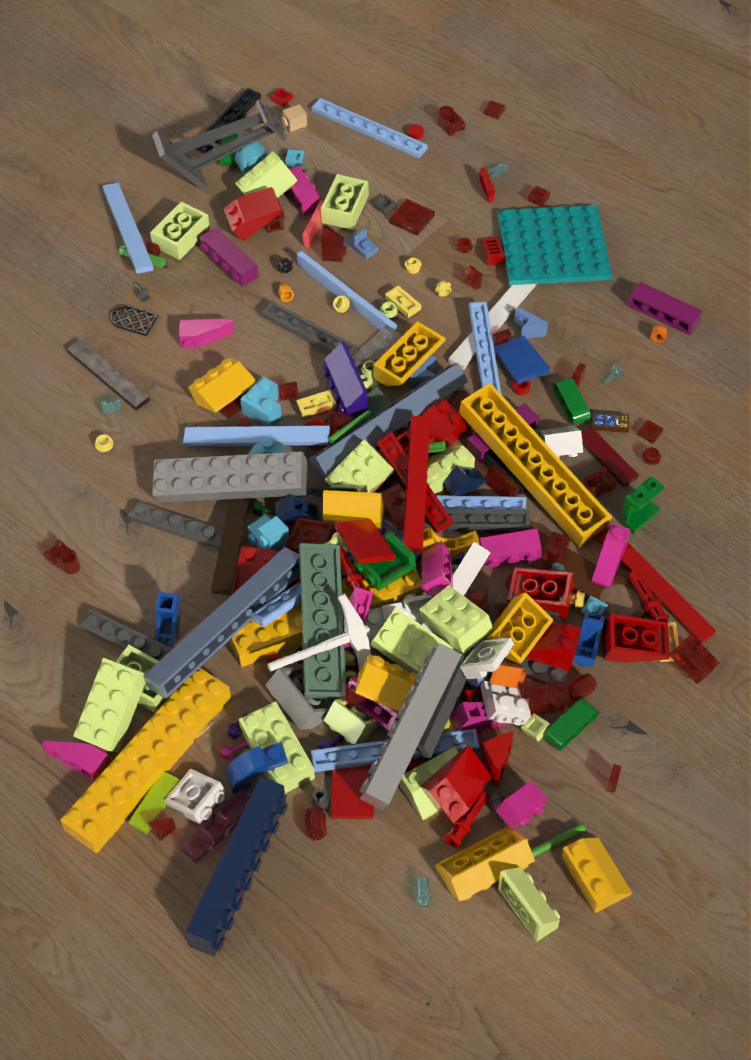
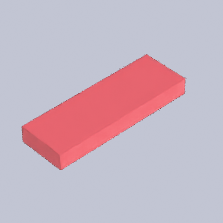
M323 200L319 202L302 234L304 247H310L322 224L321 207L324 203Z

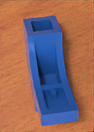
M158 592L154 610L156 613L154 640L173 649L175 644H177L180 627V598L178 594Z
M585 612L573 662L578 663L582 667L594 666L605 615Z
M282 742L262 749L260 746L241 754L230 763L226 770V775L232 794L251 788L252 781L260 774L289 763Z

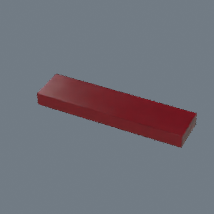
M592 427L581 432L582 445L623 487L638 479L639 474Z

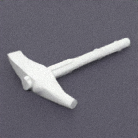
M344 593L338 596L344 613L345 633L284 658H278V660L268 663V668L270 671H273L317 653L349 643L356 654L360 671L368 654H370L368 639L370 629L367 625L363 624L357 611Z

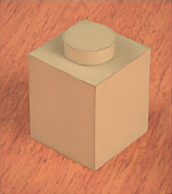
M300 104L283 110L282 124L290 132L307 126V114Z

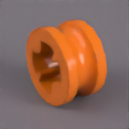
M654 326L650 338L654 342L662 343L666 340L668 331L663 326Z

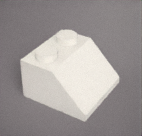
M574 426L539 430L541 439L558 458H560V455L575 457L578 456V453H583L580 429Z

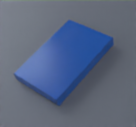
M525 336L494 347L495 355L517 384L550 372V367Z

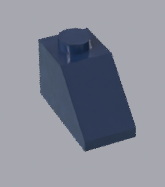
M456 465L443 483L448 487L447 490L450 494L466 496L488 480L476 468Z
M289 494L275 503L276 516L284 524L297 526L319 523L318 506Z

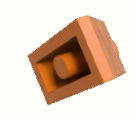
M503 659L499 668L493 671L490 684L517 688L520 683L523 684L527 674V672H524L525 666Z

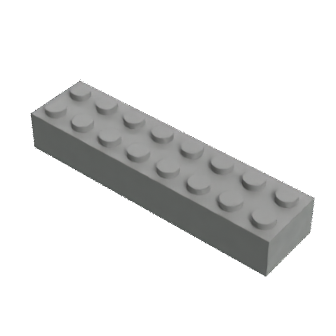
M302 452L154 460L152 496L159 503L282 497L289 494L302 496L306 495L307 459Z
M441 643L436 648L432 647L430 652L427 653L423 661L426 666L423 665L421 670L418 671L414 679L417 684L414 683L405 697L408 702L405 701L403 706H401L396 716L399 720L392 724L387 734L390 738L389 740L386 739L378 752L381 757L373 762L368 772L372 775L367 777L359 790L362 793L361 800L382 811L389 805L462 654Z

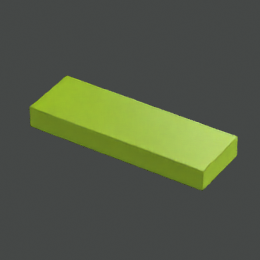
M163 772L129 820V826L148 834L167 805L164 800L181 780Z

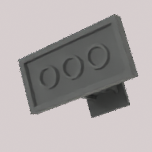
M259 100L256 101L260 113L176 143H172L158 131L152 134L159 156L200 189L207 186L201 172L202 168L274 132L284 141L287 138L284 133L285 129L279 122L281 119L276 112L272 113L267 104L263 105ZM265 124L247 134L241 132L256 125ZM232 134L240 136L223 145L215 143V141ZM207 144L215 147L213 150L195 158H191L186 154L190 150Z

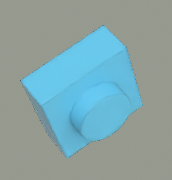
M288 149L285 160L286 166L303 164L304 151Z
M590 596L580 612L582 615H585L586 611L604 615L608 609V604Z

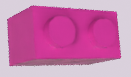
M531 780L506 798L497 808L496 812L512 830L519 825L523 828L531 821V816L537 817L545 810L543 806L549 799Z

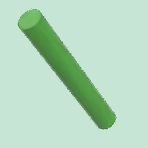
M367 410L330 436L328 438L329 442L334 444L372 416L371 412Z
M580 823L532 848L533 857L586 831L583 823Z

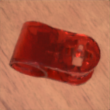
M442 106L439 109V125L449 136H453L454 133L466 129L464 120L452 107Z
M606 467L586 476L582 484L595 498L613 490L618 484V481L608 473L609 470Z
M56 540L55 545L43 553L48 562L67 574H75L80 569L76 552L60 540Z

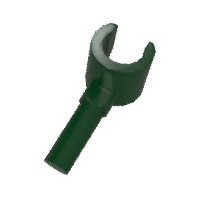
M261 501L253 503V513L256 516H261L264 513L276 515L275 510L263 508Z

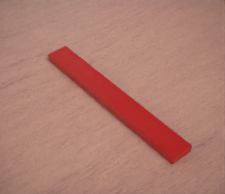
M412 415L410 422L403 544L410 550L422 552L430 418Z
M610 526L596 534V539L602 545ZM628 543L620 562L628 572L639 570L655 599L661 601V605L700 645L714 636L716 630Z

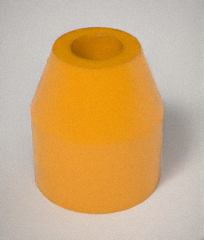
M285 283L279 286L278 293L281 300L284 302L291 301L294 297L291 287Z

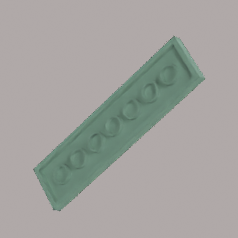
M300 543L303 650L344 633L343 610L338 596L342 595L340 545ZM344 644L303 659L305 698H346Z

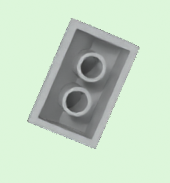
M303 667L278 668L265 685L269 689L271 696L279 702L282 710L290 716L294 725L300 730L313 729L324 722L323 720L333 704L329 698L304 697Z

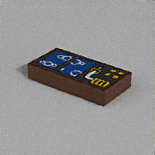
M592 412L591 427L597 431L628 433L629 414Z

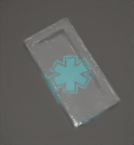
M220 712L194 737L193 743L203 753L207 752L228 734V728L232 722Z

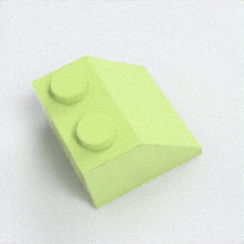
M347 698L335 700L323 720L329 725L330 729L339 732L351 744L364 742L380 725Z

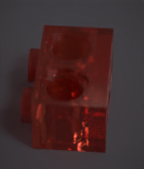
M692 633L668 654L696 684L702 681L720 664Z

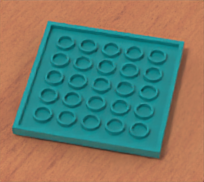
M597 205L498 210L509 286L612 280V271Z

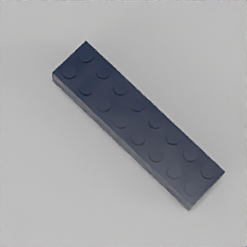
M263 777L259 778L185 931L191 948L213 957L217 950L220 951L225 942L223 937L226 931H230L233 926V916L236 910L239 911L242 907L244 892L249 891L253 881L252 875L254 871L258 872L262 860L260 858L263 852L266 853L271 843L269 839L272 833L275 834L278 830V820L281 815L284 816L288 803H286L287 795L285 794L284 785Z

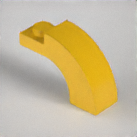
M431 527L424 529L423 550L442 541L452 553V562L457 559L459 553H467L474 542L480 545L476 530L456 538H443L438 536Z

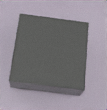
M384 195L373 203V207L386 215L397 207V203L387 195Z

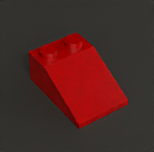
M272 187L237 198L224 208L232 232L244 241L283 212Z
M445 398L432 405L420 416L430 418V433L434 437V442L444 441L447 447L466 436L468 422ZM410 426L404 432L408 431L410 433ZM437 452L428 453V458L436 454Z
M241 546L233 594L280 551Z
M514 567L507 602L510 603L514 597L526 592L549 616L568 618L575 587L573 573Z
M611 613L604 622L603 660L628 663L668 660L670 658L668 622Z
M552 622L526 656V659L569 671L575 656L581 627L564 622Z
M466 745L420 787L441 815L454 824L472 807L492 776L472 748Z

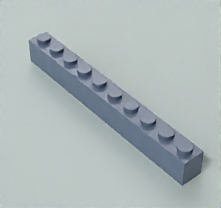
M459 363L450 364L358 425L334 444L328 445L310 457L309 460L319 477H327L364 439L376 448L378 447L377 442L390 432L395 435L394 432L397 429L402 430L409 425L408 422L411 421L412 415L421 416L432 405L444 398L446 400L449 399V394L452 392L457 393L464 388L463 385L469 381Z
M285 547L144 675L149 689L167 699L251 621L250 614L277 597L300 575L299 554Z

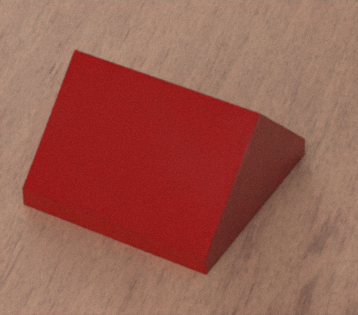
M508 732L483 742L481 762L491 774V781L496 787L500 783L512 751L513 732Z

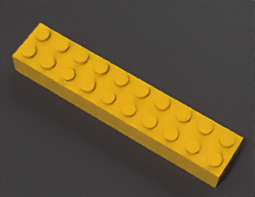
M491 383L461 401L459 410L461 416L578 547L584 545L609 526L612 516Z
M416 569L411 570L380 591L374 586H370L362 576V582L365 587L373 592L369 609L401 603L407 595L416 594V596H420L424 592L421 587L422 580ZM346 578L341 579L342 594L345 593L349 599L353 592L347 587ZM301 603L265 627L250 621L229 640L241 668L302 644Z
M199 668L176 689L60 821L64 831L97 854L140 805L155 781L163 772L167 773L231 700L229 686L202 668Z

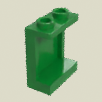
M651 475L625 496L620 524L630 529L632 534H635L660 513V508L652 500L665 490V486Z
M392 532L385 535V540L395 554L394 560L358 564L354 558L353 567L355 571L361 574L370 586H374L378 591L416 568L415 554Z

